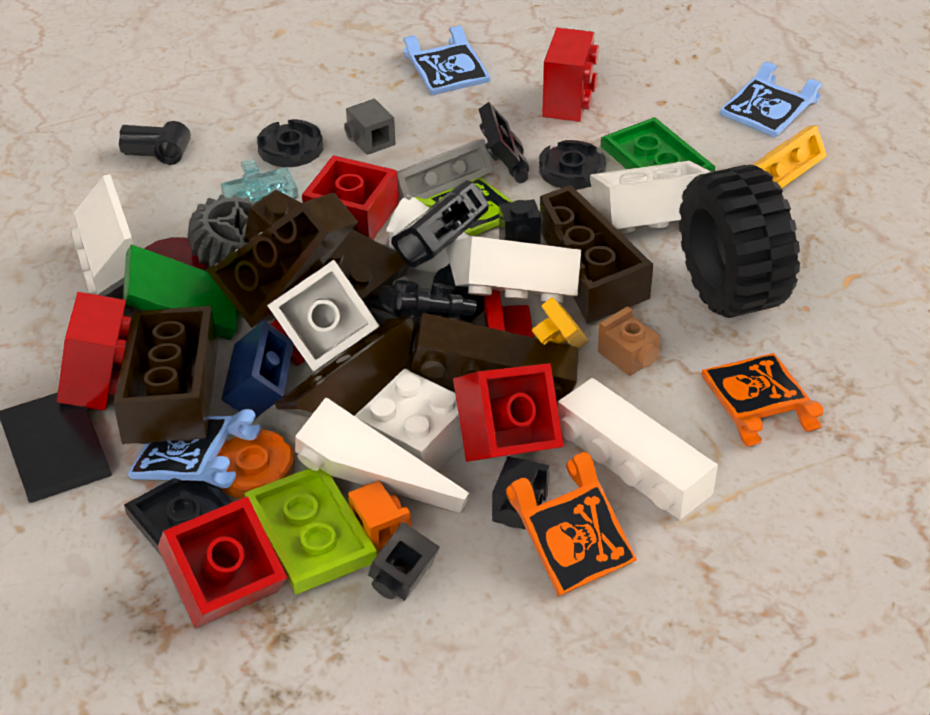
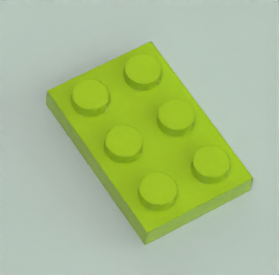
M309 468L244 493V497H249L295 595L372 564L377 556L376 548L331 475L322 469L314 471Z

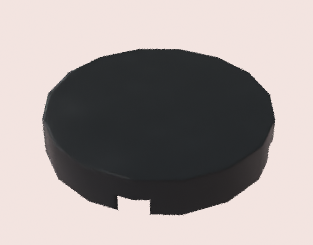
M291 119L288 120V124L280 125L279 122H274L262 129L257 136L258 154L263 161L274 166L298 167L308 164L319 157L323 151V137L320 129L308 121Z
M564 140L558 142L557 147L551 149L549 145L539 155V174L544 181L558 188L572 185L576 190L592 187L590 175L605 173L606 156L603 152L600 154L597 152L596 146L580 140Z

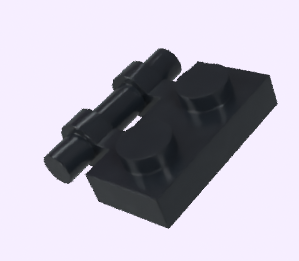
M488 102L478 109L482 121L479 127L487 138L485 148L495 161L500 159L508 167L509 173L515 178L516 182L524 183L528 179L529 165L523 156L524 149L522 143L510 130L507 120Z
M396 280L395 286L381 284L379 300L391 309L407 310L412 315L421 316L422 313L428 312L441 313L447 318H460L461 315L473 316L476 312V301L467 300L454 291L455 287L451 285L433 283L431 289L418 288V283L406 280Z

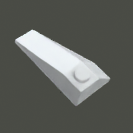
M328 398L323 400L295 436V452L298 453V459L314 471L322 469L331 476L362 485L372 484L380 480L389 493L461 513L466 505L469 492Z

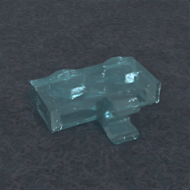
M254 159L240 162L245 174L242 175V178L221 183L222 195L226 198H232L236 194L238 198L245 199L249 196L251 201L258 202L275 189L293 199L299 198L298 187L287 167L260 173Z

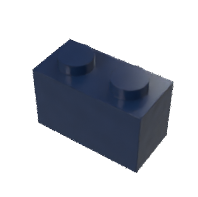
M263 320L236 342L233 347L221 400L239 412L244 409L254 411L255 419L273 406V402L284 396L294 346L292 340Z

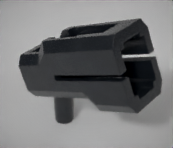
M466 180L395 234L391 239V244L406 265L415 268L431 260L484 215L489 209V204L483 191L473 182Z

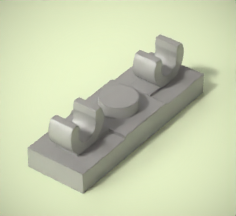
M484 139L475 140L397 171L400 201L402 198H406V195L426 199L454 188L466 180L472 181L494 172L489 154L485 148Z

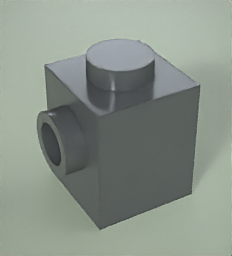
M375 98L346 108L347 122L344 124L346 136L351 142L354 141L366 155L396 145L394 117Z

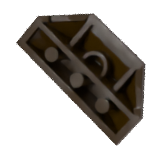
M411 316L386 319L378 328L357 341L283 397L273 402L277 410L310 418L323 400L328 398L355 416L402 370L406 369L414 327Z

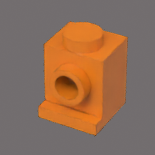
M380 480L348 492L349 506L376 548L377 555L402 522L411 527L409 509L407 506L402 508L395 494L389 495Z

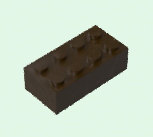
M212 306L133 311L113 402L122 444H149L160 441H191L206 438L218 349Z

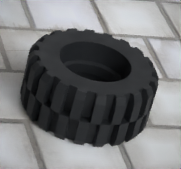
M751 164L696 176L686 186L687 188L682 194L683 202L679 207L681 215L679 232L682 235V241L680 242L682 252L684 251L687 271H690L692 284L695 289H698L699 297L703 303L708 304V308L712 312L726 318L780 306L793 293L792 291L798 282L796 274L800 272V262L798 261L800 246L795 234L797 227L795 219L792 220L790 214L791 207L789 202L782 195V188L777 182L773 181V176L770 173Z

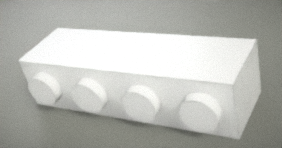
M594 378L589 379L558 401L561 433L566 440L578 445L589 453L596 462L605 465L620 476L627 485L635 487L650 498L657 507L666 510L678 520L684 518L714 494L718 464Z

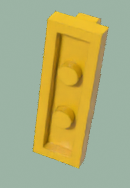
M817 125L805 127L752 165L770 173L773 176V181L783 188L827 156Z
M553 297L541 305L549 318L532 329L541 343L546 345L549 342H555L565 345L568 342L572 346L581 348L590 341L570 314Z

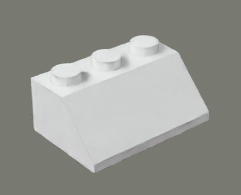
M691 161L591 174L590 183L599 212L619 232L630 233L636 230L635 226L648 225L650 228H664L670 225L669 221L681 220L679 207L683 202L682 194L687 188L686 186L696 176L711 171Z
M110 174L102 176L75 210L74 217L77 227L70 228L75 249H78L77 255L81 269L84 271L83 274L88 293L96 292L97 295L124 278L126 252L130 245H133L132 236Z
M476 236L453 241L447 246L446 251L455 285L469 287L468 294L491 296L492 290L505 291L504 298L527 300L528 294L541 295L540 302L545 303L553 297L559 304H563L565 297L578 296L581 250Z

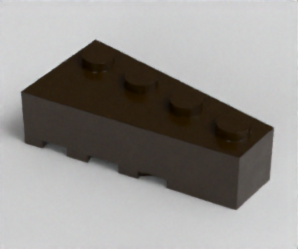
M572 185L540 196L541 234L547 246L581 250L578 296L573 297L587 324L619 312L627 306L631 307L650 299L653 263Z
M275 189L249 208L245 237L250 240L257 234L264 232L273 223L302 203ZM353 229L321 267L323 268L335 260L364 303H368L373 298L379 300L381 284L392 285L394 281L406 275L409 268L398 252Z
M333 192L303 202L273 223L270 228L251 238L250 242L225 256L224 260L212 265L206 271L250 327L254 328L263 320L268 322L276 318L267 305L317 272L358 221Z
M422 313L406 369L455 393L453 378L478 371L551 363L558 407V401L571 393L576 385L578 348L555 342H549L544 345L537 338Z

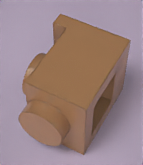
M625 307L599 323L598 352L629 376L644 367H649L658 359L660 335L633 316V309L630 307Z

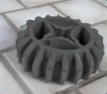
M220 194L218 200L208 198L206 204H198L197 210L192 213V217L189 219L187 239H189L188 244L191 247L192 255L199 257V264H209L211 267L224 260L225 256L250 242L245 237L249 208L257 202L251 201L249 196L242 199L234 194L232 198H226Z

